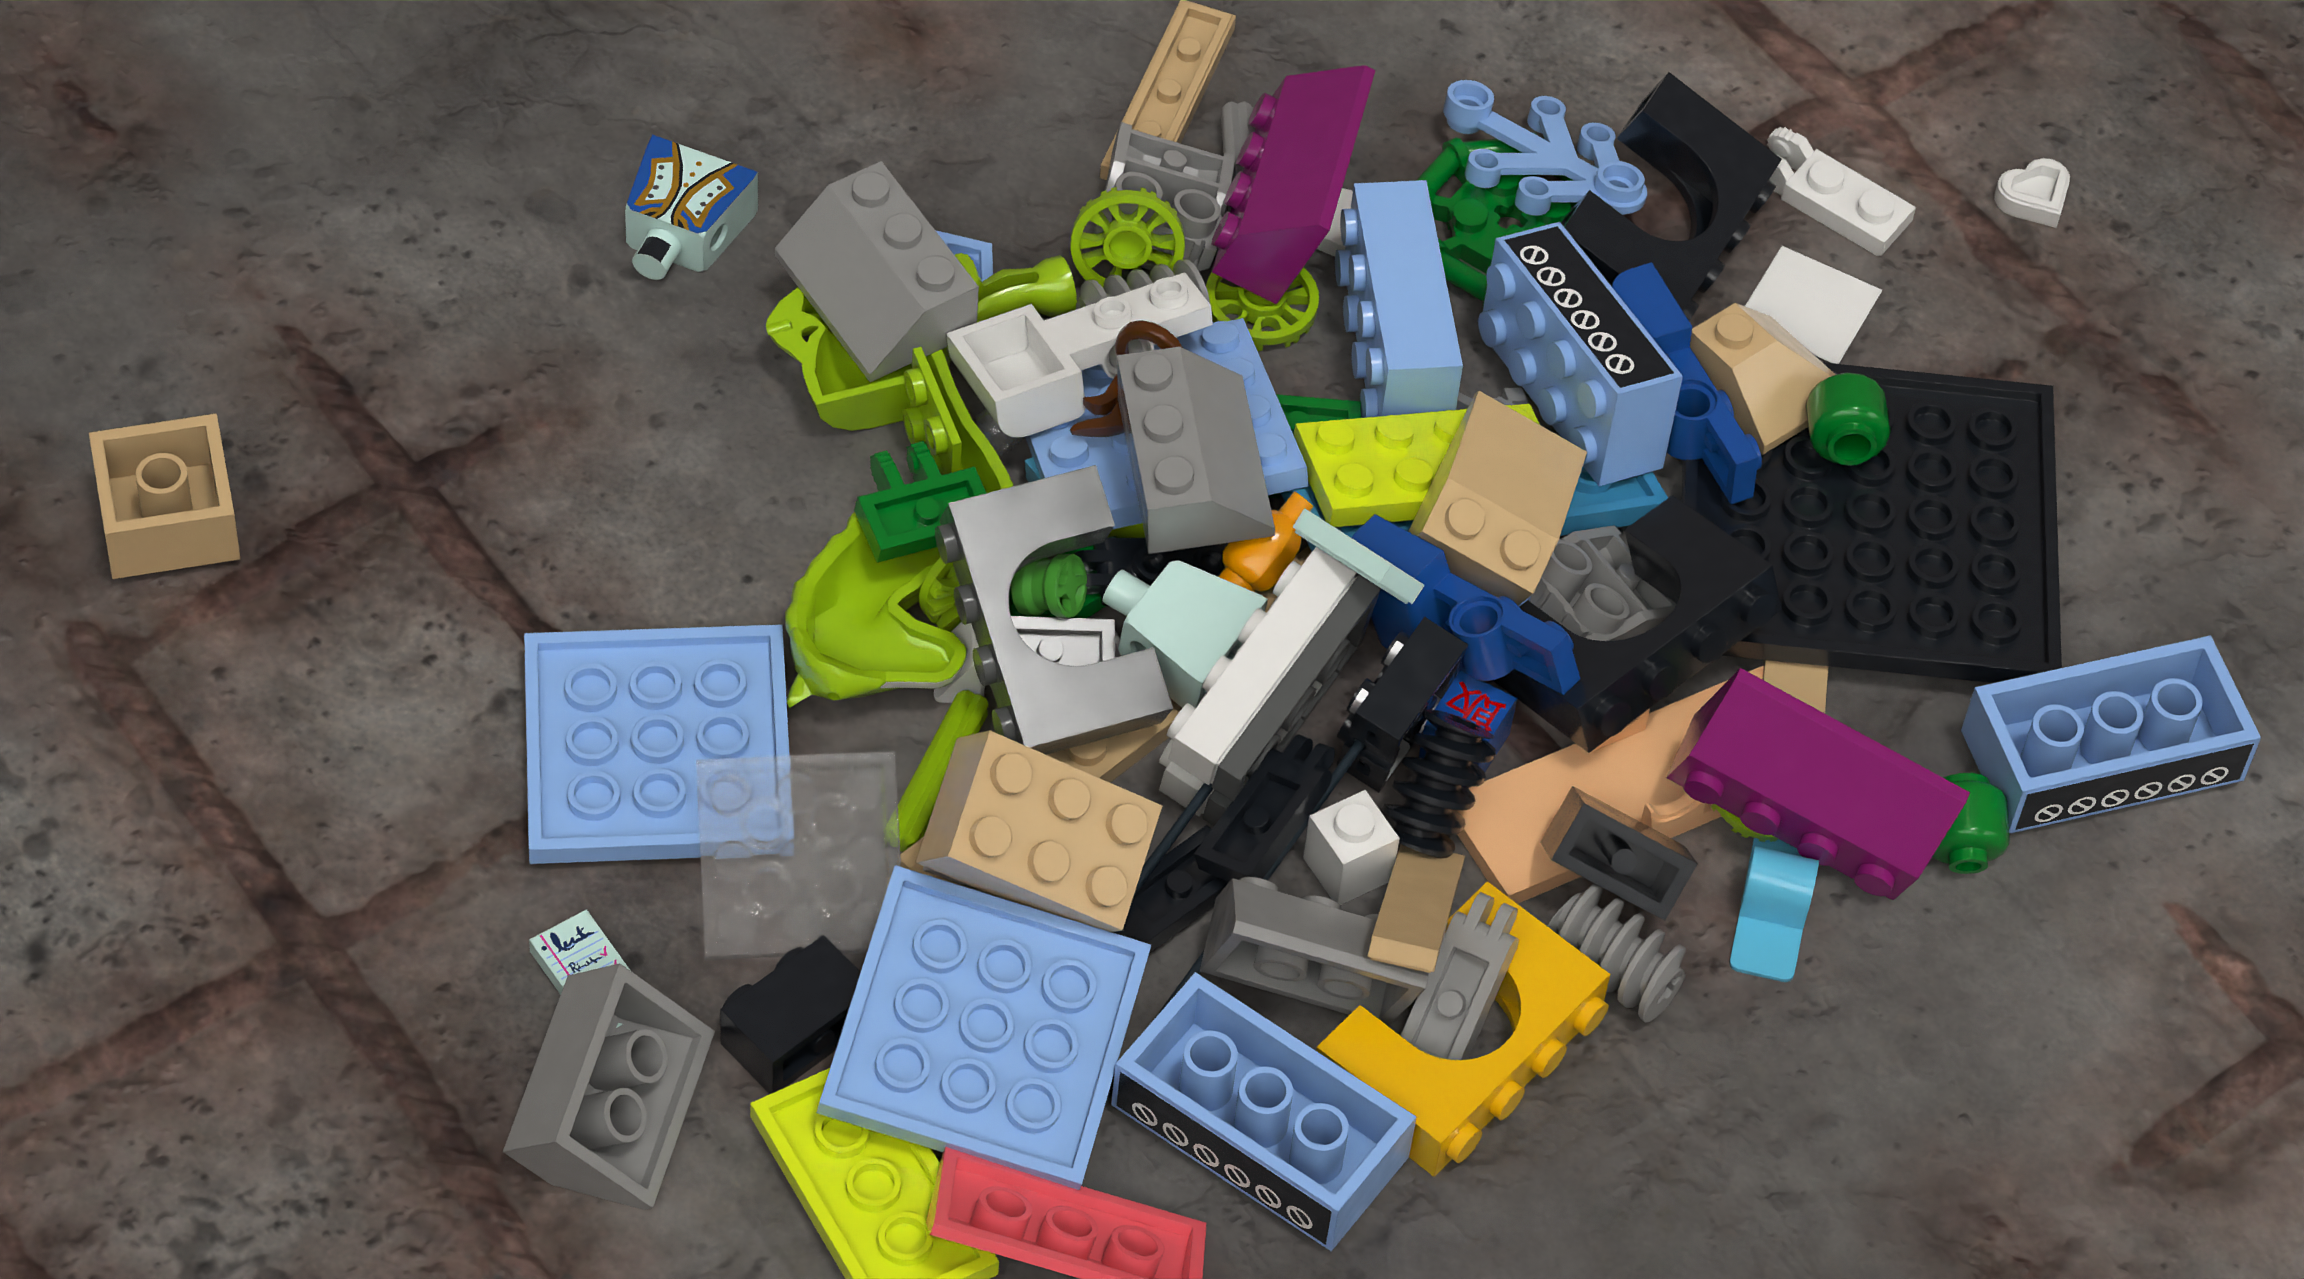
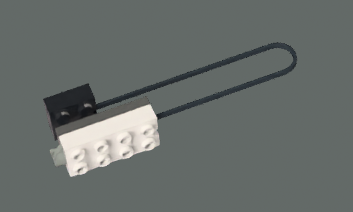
M1315 547L1302 566L1295 561L1288 565L1274 587L1273 594L1277 598L1272 603L1268 612L1266 613L1260 608L1253 612L1238 636V641L1242 645L1233 659L1230 660L1224 655L1219 658L1203 683L1202 688L1207 692L1198 706L1195 708L1187 703L1180 710L1168 729L1166 736L1171 740L1159 759V763L1166 767L1159 791L1184 806L1185 810L1143 865L1134 896L1195 814L1197 816L1203 814L1202 819L1215 826L1232 801L1242 791L1254 771L1259 768L1268 752L1272 749L1283 752L1362 644L1381 590L1380 587ZM1426 617L1422 619L1411 636L1403 631L1399 632L1381 660V664L1384 667L1375 682L1366 678L1347 706L1346 711L1350 714L1337 734V738L1344 742L1336 764L1337 767L1332 773V780L1328 790L1310 815L1318 812L1346 772L1380 793L1404 757L1416 743L1412 739L1414 733H1423L1424 725L1427 721L1422 716L1424 709L1434 710L1455 679L1468 644ZM1309 816L1265 875L1264 880H1269L1308 826ZM1204 951L1201 953L1199 958L1196 960L1191 969L1185 975L1183 980L1180 982L1178 987L1172 993V995L1164 1004L1159 1013L1164 1009V1007L1171 1001V999L1178 993V991L1185 985V983L1191 978V976L1195 972L1199 975L1201 974L1200 967ZM1114 1076L1111 1082V1086L1109 1089L1105 1105L1112 1097Z

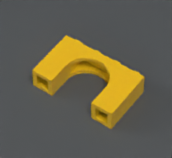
M1488 881L1456 912L1459 911L1468 915L1474 899L1480 892L1494 898L1492 910L1486 921V924L1490 926L1503 903L1518 909L1517 917L1509 933L1519 939L1518 947L1495 997V1001L1506 1013L1513 1032L1511 1037L1501 1047L1487 1055L1468 1060H1449L1435 1057L1410 1044L1361 1005L1316 1047L1318 1053L1417 1117L1409 1158L1433 1177L1452 1159L1456 1163L1464 1161L1479 1143L1483 1134L1481 1130L1494 1117L1500 1121L1507 1118L1523 1098L1525 1093L1524 1087L1537 1074L1542 1078L1550 1075L1563 1059L1567 1051L1566 1045L1578 1033L1587 1036L1593 1032L1603 1020L1609 1008V1005L1604 1000L1611 974ZM1455 913L1449 918L1447 928Z

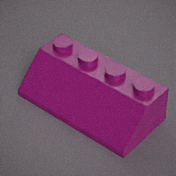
M1362 65L1288 75L1283 79L1272 96L1265 92L1261 95L1248 122V125L1256 128L1255 132L1252 131L1245 140L1236 164L1244 167L1243 171H1240L1235 176L1224 199V204L1230 206L1231 211L1225 213L1212 238L1211 244L1219 248L1212 273L1274 304L1279 302L1330 231L1376 70Z
M1742 668L1694 714L1666 777L1682 786L1691 798L1702 803L1715 804L1739 817L1741 822L1750 830L1759 834L1773 835L1797 848L1798 853L1802 857L1819 860V865L1830 866L1854 879L1856 885L1863 891L1875 896H1886L1891 900L1897 898L1919 879L1963 809L1970 794L1969 791Z

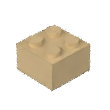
M217 414L89 432L112 579L240 560L235 514Z

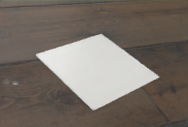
M1781 246L1745 307L1771 316L1814 356L1830 363L1839 364L1880 296L1882 289Z

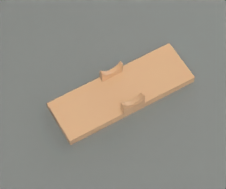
M1764 665L1749 671V673L1763 680ZM1727 681L1650 713L1649 708L1627 724L1621 732L1611 736L1590 753L1575 743L1486 780L1480 786L1469 787L1468 789L1475 795L1476 802L1469 810H1457L1465 819L1466 824L1464 830L1457 835L1487 881L1519 904L1582 877L1552 861L1540 843L1572 786L1669 838L1722 817L1717 809L1715 811L1712 810L1710 807L1712 804L1702 803L1691 798L1682 786L1666 777L1694 714Z

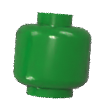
M1842 373L1828 377L1811 390L1806 403L1809 434L1813 448L1821 457L1841 465H1857L1876 456L1886 446L1891 432L1885 393L1875 380L1862 374Z
M1958 773L1943 777L1969 791L1970 794L1966 804L1932 858L1949 864V869L1955 873L1973 874L1982 872L1988 868L1989 861L2003 855L2008 848L2010 837L2007 798L2001 789L1990 784L1989 779L1981 774Z

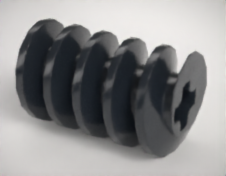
M1424 709L1422 716L1437 729L1434 734L1414 733L1412 739L1426 751L1425 757H1404L1402 763L1416 775L1414 782L1394 780L1392 787L1406 798L1405 804H1384L1382 810L1396 822L1393 830L1400 838V844L1434 857H1449L1455 851V843L1447 834H1459L1464 830L1466 825L1465 819L1457 810H1469L1476 802L1475 795L1466 786H1480L1484 783L1486 778L1485 772L1477 763H1489L1494 760L1496 755L1495 748L1486 740L1493 739L1494 735L1479 725L1457 715L1439 710Z

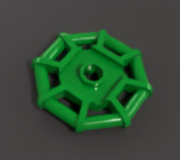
M1455 137L1443 143L1442 152L1416 181H1427L1434 220L1446 222L1448 230L1451 228V238L1445 241L1438 239L1446 281L1483 301L1484 307L1487 290L1486 275L1461 262L1459 259L1487 274V269L1491 266L1496 238L1561 222L1571 207L1575 206L1578 202H1551L1549 211L1538 216L1520 211L1515 205L1519 182L1525 177L1536 175H1501L1498 185L1491 188H1481L1471 184L1466 179L1465 170L1469 154L1477 149H1489L1496 153L1522 152L1498 139L1463 142L1460 138ZM1453 174L1463 184L1451 198L1435 195ZM1553 175L1562 181H1574L1564 175ZM1502 217H1511L1520 221L1523 227L1512 224L1506 229L1499 226V221Z

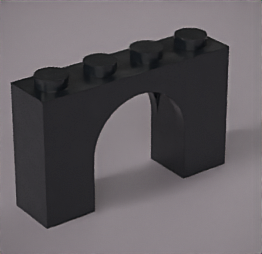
M1668 72L1641 101L1617 139L1666 176L1680 191L1691 217L1690 239L1670 241L1652 236L1637 227L1591 190L1563 217L1561 224L1611 286L1616 277L1622 272L1652 262L1690 321L1699 307V304L1692 300L1697 290L1705 293L1724 269L1725 264L1718 260L1723 250L1730 253L1748 232L1751 225L1744 220V217L1749 210L1755 214L1775 190L1776 185L1769 179L1782 159Z
M1673 495L1625 529L1635 575L1677 604L1671 614L1659 625L1638 636L1616 641H1598L1574 634L1527 600L1519 606L1522 611L1543 622H1555L1569 634L1574 644L1572 651L1581 679L1564 695L1516 669H1513L1501 678L1493 680L1588 753L1611 736L1621 732L1627 724L1658 701L1668 697L1677 687L1708 664L1718 660L1723 653L1751 632L1765 625L1774 615L1782 610L1773 565Z

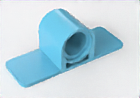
M1754 838L1729 961L1730 967L1734 971L1781 982H1789L1793 979L1802 932L1815 886L1819 860L1802 857L1798 853L1797 848L1780 839L1774 842H1770V840L1761 842L1758 838Z

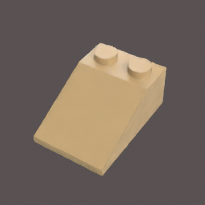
M1478 391L1475 393L1408 532L1444 550L1452 574L1496 597L1505 596L1517 605H1520L1534 593L1559 541L1587 451Z

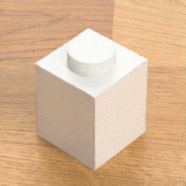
M1364 790L1309 815L1303 859L1330 898L1342 905L1389 883L1397 857L1400 838L1367 791Z

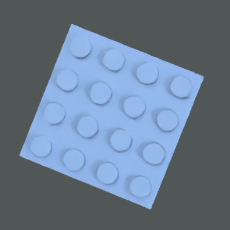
M1244 319L1213 322L1211 326L1177 337L1184 349L1243 376L1268 495L1308 487L1306 463ZM1154 345V350L1161 349L1157 345ZM1100 365L1082 370L1085 397L1098 396L1105 393L1113 380L1104 372ZM1085 409L1083 415L1078 419L1025 437L1041 479L1096 465L1115 526L1113 529L1142 523L1125 432L1110 437H1084L1072 435L1070 432V428L1078 422L1106 415H1094Z
M783 625L524 633L530 864L794 854Z
M895 865L816 1113L940 1152H944L945 1147L1080 1190L1151 944Z

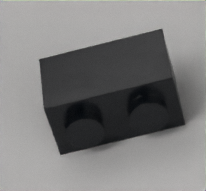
M1574 786L1571 787L1540 842L1552 861L1663 920H1666L1698 864L1688 849L1681 843Z
M824 934L805 948L796 947L790 950L780 959L774 971L754 985H742L727 998L720 1009L721 1045L769 1094L787 1087L836 1051L861 971Z

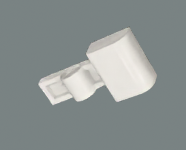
M1184 272L1172 277L1159 279L1152 284L1117 296L1101 299L1097 303L1047 320H1043L1034 306L1030 304L948 332L946 335L949 356L1000 429L1011 437H1026L1078 419L1083 415L1086 408L1083 405V397L1085 395L1082 370L1100 365L1104 372L1114 379L1117 374L1115 342L1120 330L1129 322L1139 320L1153 322L1167 329L1177 338L1211 326L1213 321L1210 303ZM1144 339L1131 340L1128 344L1129 354L1154 350V345L1156 344Z

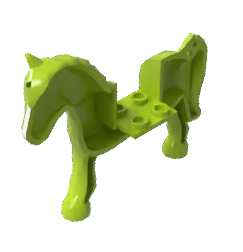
M955 254V257L979 286L977 322L1030 304L1034 306L1038 313L1052 318L1076 310L1077 295L1073 276L1068 263L1061 255L1046 258L1032 268L1002 269L982 281L973 260L967 254ZM798 287L779 301L767 318V333L780 349L802 363L805 383L820 419L833 428L851 431L876 428L904 421L910 443L914 444L924 441L927 444L941 475L975 467L986 493L1014 486L995 449L972 420L955 386L949 369L951 358L948 346L928 356H925L922 347L913 348L911 364L869 382ZM810 335L806 342L803 337ZM855 512L852 513L848 518L846 528L841 533L831 536L822 551L811 561L805 574L793 586L791 604L785 611V625L790 637V649L795 671L798 674L787 697L789 708L811 695L835 701L866 697L903 688L937 689L947 686L955 679L966 659V647L954 633L918 621L906 612L907 609L919 602L920 589L924 579L932 566L941 557L937 547L877 563ZM1143 523L1112 529L1107 538L1111 536H1117V538H1145ZM952 567L948 570V572L944 575L943 578H947V575L952 569Z

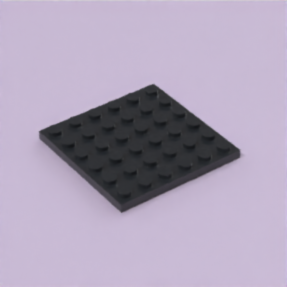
M1822 362L1835 374H1862L1875 380L1883 389L1891 432L1886 446L1876 456L1861 464L1851 466L1833 463L1821 457L1813 448L1809 427L1764 455L1761 454L1762 466L1757 470L1753 497L1734 504L1729 503L1702 458L1683 460L1682 502L1773 565L1782 610L1774 615L1765 625L1751 632L1723 653L1722 656L1989 683L2062 668L2054 393L2052 385Z

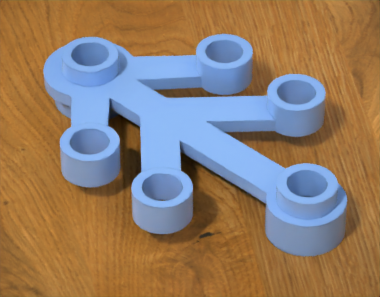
M1460 80L1448 87L1443 113L1447 118V124L1450 128L1463 134H1473L1482 130L1522 152L1496 153L1489 149L1472 151L1469 154L1465 170V177L1471 184L1481 188H1491L1498 185L1501 175H1564L1574 180L1547 181L1537 176H1528L1521 179L1515 197V205L1520 211L1535 216L1546 214L1550 209L1551 202H1578L1589 190L1622 215L1637 212L1644 206L1647 198L1644 175L1637 167L1619 161L1614 147L1616 135L1607 125L1588 123L1581 128L1577 151L1584 158L1594 161L1595 166L1578 158L1564 120L1566 107L1560 100L1551 96H1539L1531 102L1527 123L1534 131L1542 133L1543 139L1493 112L1494 94L1484 84L1472 80Z

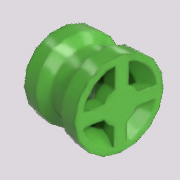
M1057 554L1052 560L1046 557L1028 564L1014 575L1011 582V594L1017 611L1024 616H1040L1048 610L1056 617H1075L1081 611L1087 593L1085 566L1081 558L1075 554Z

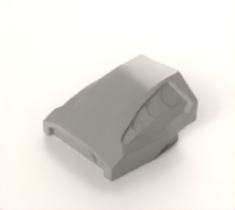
M1121 122L1112 150L1105 190L1109 192L1111 188L1117 187V191H1140L1141 188H1145L1149 193L1151 191L1155 192L1157 198L1165 202L1167 200L1171 208L1177 211V216L1184 230L1185 251L1183 259L1190 260L1197 267L1198 271L1209 269L1217 247L1211 244L1212 238L1225 214L1227 205L1224 204V199L1232 182L1236 156L1224 153L1223 156L1133 130L1132 125ZM1119 204V208L1124 214H1132L1138 207V204ZM1108 208L1101 210L1110 222L1115 219ZM1149 208L1141 220L1146 223L1155 211ZM1167 222L1155 227L1152 231L1157 235L1173 234ZM1096 224L1094 234L1102 233L1104 230ZM1152 246V249H1156L1170 255H1173L1174 253L1173 250ZM1147 260L1141 265V268L1151 270L1156 264L1153 261Z
M1615 525L1574 531L1559 539L1530 598L1531 603L1574 634L1598 641L1623 640L1643 634L1664 621L1676 606L1675 602L1635 575L1629 547L1620 538L1622 533Z

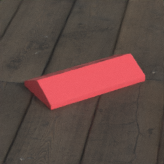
M945 1147L926 1220L930 1235L1079 1279L1203 1278L1206 1222L1081 1186L1080 1190Z

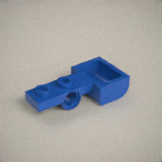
M1652 262L1622 272L1614 280L1612 288L1683 376L1666 453L1681 460L1702 458L1730 504L1752 498L1757 470L1762 466L1759 446L1751 434H1744L1734 418L1733 407L1725 391L1715 388L1691 350V323Z
M1376 514L1352 536V539L1424 584L1423 589L1413 604L1410 602L1405 604L1381 588L1371 618L1378 639L1386 649L1389 648L1400 631L1411 636L1422 619L1426 617L1468 644L1462 659V666L1466 674L1474 679L1481 681L1495 680L1516 669L1562 695L1581 679L1572 651L1574 649L1573 641L1560 625L1552 621L1543 622L1522 611L1508 597H1496L1452 574L1444 550Z

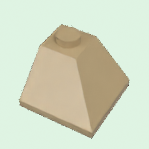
M1734 303L1692 329L1691 350L1715 388L1725 391L1733 407L1735 420L1744 434L1749 433L1755 438L1762 455L1808 427L1806 403L1811 390L1819 382L1836 374L1769 315Z

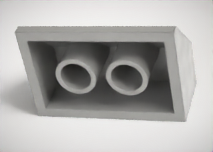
M882 161L829 184L775 247V257L869 382L911 364L913 348L922 347L925 356H928L948 346L946 333L977 323L979 286Z
M1182 347L1117 355L1118 402L1148 554L1275 536V526L1243 376Z
M1244 877L1240 880L1232 878L1216 897L1200 972L1348 1015L1361 1005L1387 1026L1426 989L1428 981L1427 972L1374 961L1368 957L1372 934L1379 914H1370L1363 917L1340 910L1341 906L1339 903L1326 897L1305 896L1299 898L1278 892V887L1274 883L1256 877Z
M620 963L568 975L503 1153L553 1186L643 1210L653 1208L715 1031Z

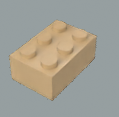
M993 731L976 733L956 739L915 863L996 897L1109 932L1122 931L1162 805Z

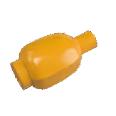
M1294 491L1279 511L1271 510L1275 526V536L1228 543L1222 554L1225 569L1218 577L1253 592L1269 590L1279 580L1300 549L1301 536L1295 533L1296 529L1293 528V525L1304 508L1311 511L1314 506Z

